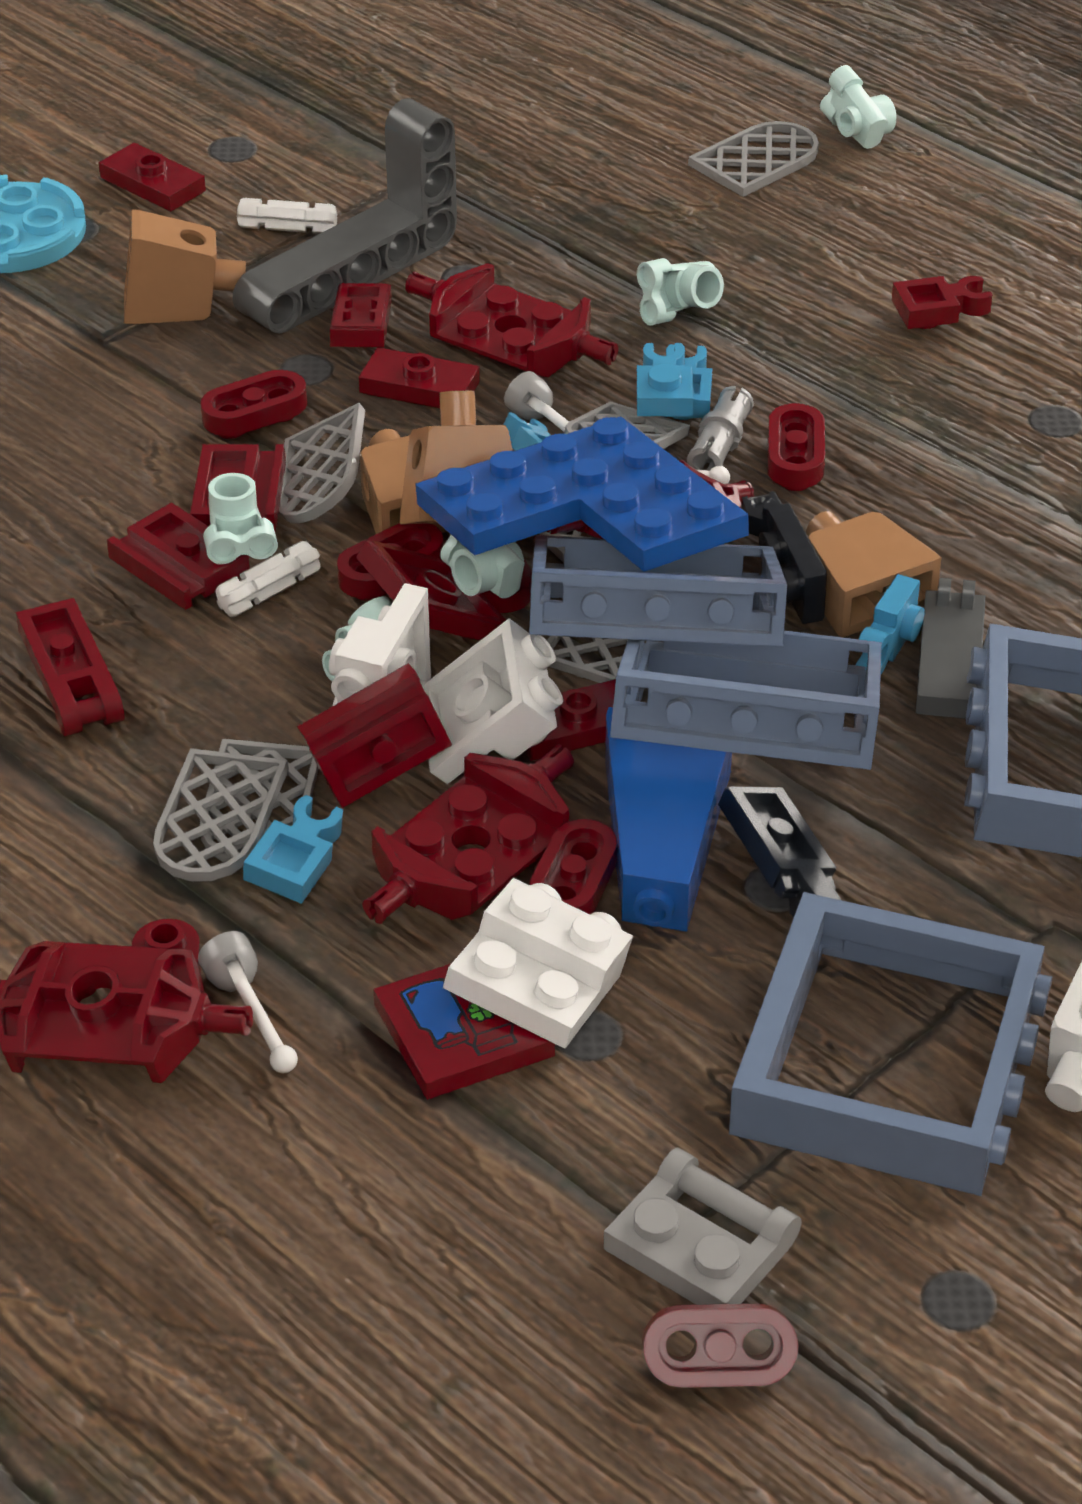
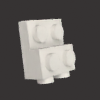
M404 583L392 605H385L381 609L378 620L358 616L346 637L336 640L329 659V672L335 676L331 684L332 692L335 695L333 706L408 663L418 674L421 685H424L431 679L428 588Z
M509 618L422 685L452 743V746L428 759L429 769L433 775L446 784L450 783L464 772V757L470 752L487 755L492 750H495L504 758L514 760L531 746L542 742L557 727L554 710L563 703V697L557 685L548 677L547 667L553 664L556 658L552 647L541 635H529L526 630Z
M512 878L484 911L478 933L448 967L443 988L556 1045L566 1048L620 977L633 935L623 931L617 920L607 913L594 912L587 914L563 902L558 892L547 884L535 883L528 885Z

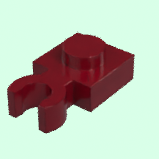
M944 276L893 282L891 300L907 329H931L937 325L958 323L959 313L970 316H982L991 313L993 294L991 291L982 292L984 281L982 276H967L953 284H948Z

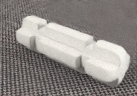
M242 198L237 208V221L241 228L259 229L260 224H264L266 230L307 233V228H313V233L320 234L337 225V209L333 204L315 203V208H309L308 202L268 200L267 204H262L261 199Z
M300 541L284 550L286 556L283 557L282 553H277L240 574L242 580L239 581L238 577H233L225 581L215 590L218 599L216 602L219 608L224 610L229 617H236L253 607L251 601H254L255 604H260L297 583L295 577H298L300 581L317 573L321 567L318 559L320 557L319 552L316 548H312L307 541Z

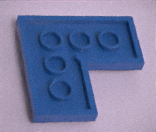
M621 416L617 418H602L597 420L593 426L568 434L550 435L544 438L541 443L516 451L498 452L489 460L464 468L446 469L440 472L437 477L415 483L417 505L473 555H478L582 520L645 572L749 535L748 513Z

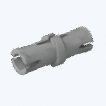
M736 386L726 387L720 393L714 410L708 412L702 418L698 430L699 438L687 456V464L695 470H702L706 463H710L707 471H710L715 466H723L728 452H732L738 447L743 434L742 425L754 406L753 398L746 389L741 388L736 400L732 401L731 399L736 392Z

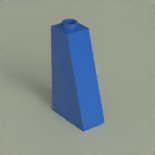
M608 707L606 713L605 766L612 831L617 838L616 870L622 921L687 932L721 810L718 803L730 778L732 752L610 737L613 707Z

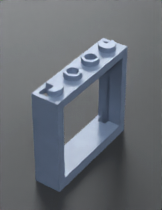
M536 535L532 568L529 635L783 647L787 583L774 548L770 546L722 544L643 572L604 539ZM547 546L565 547L564 564L546 563ZM743 556L762 557L761 575L759 573L742 572ZM550 598H563V600H550Z
M989 624L983 648L973 646L971 650V665L967 675V683L976 684V688L972 687L966 711V725L976 726V730L972 729L970 732L965 755V767L975 769V773H971L969 776L964 806L974 807V840L1082 857V795L1008 783V683L1082 695V638Z
M784 631L783 647L671 641L658 642L650 640L644 643L645 640L628 639L616 675L610 737L871 770L880 707L882 642ZM849 651L868 653L867 668L864 666L848 665ZM644 688H648L647 702H641ZM845 713L855 714L854 728L843 727Z
M803 892L732 1086L729 1134L981 1196L990 1163L1002 1165L1005 1162L1011 1128L1001 1126L1003 1115L1017 1117L1026 1076L1015 1074L1017 1064L1031 1066L1039 1032V1025L1029 1023L1031 1014L1041 1017L1045 1015L1047 999L1052 984V976L1040 974L1045 946ZM822 954L1008 996L971 1128L778 1081Z

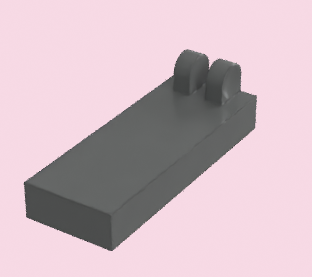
M939 577L938 591L926 590L925 614L922 625L915 714L966 719L969 695L972 687L976 688V684L967 683V675L971 665V650L973 646L983 648L986 595H975L976 581L963 580L962 593L951 592L952 579Z

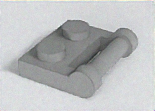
M679 1147L674 1148L664 1158L657 1175L604 1230V1250L696 1305L741 1304L792 1246L801 1228V1218L781 1206L774 1210L770 1209L699 1168V1161L696 1157ZM685 1192L758 1236L749 1244L678 1203L677 1200Z

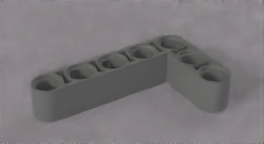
M406 98L397 102L389 111L385 122L388 199L247 271L237 281L233 290L232 301L234 307L273 333L287 332L335 306L339 284L378 283L446 246L453 237L457 224L455 129L452 121L413 99Z

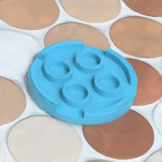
M0 175V273L22 272L46 266L65 257L79 245L86 232V219L83 202L72 189L58 181L45 177L40 180V183L8 182V175Z

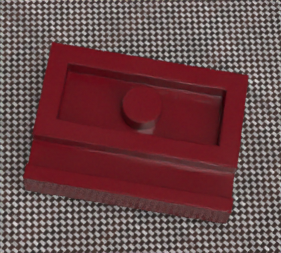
M203 444L190 515L210 526L209 483L215 477L222 474L241 473L254 480L257 508L261 517L268 519L273 524L274 531L276 532L286 466L284 444H276L275 451H260L259 444Z
M172 502L127 528L128 535L120 540L115 536L107 539L108 555L111 560L184 610L192 606L191 599L201 594L206 598L215 593L216 588L220 584L233 577L239 578L242 572L250 569L249 555H240L234 561L227 564L212 562L208 558L203 538L204 532L209 526Z
M409 663L297 726L334 798L342 808L452 746L428 695L420 683L418 674Z

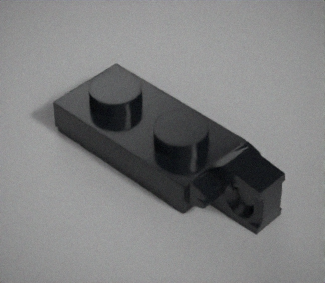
M775 491L749 498L748 496L742 497V509L748 513L749 534L759 537V546L774 548L787 583L786 603H792L802 624L823 621L825 616L827 571L790 503L782 504Z
M725 787L718 806L771 888H775V894L780 898H789L790 914L793 918L803 892L841 900L835 891L836 887L832 879L837 867L783 787Z

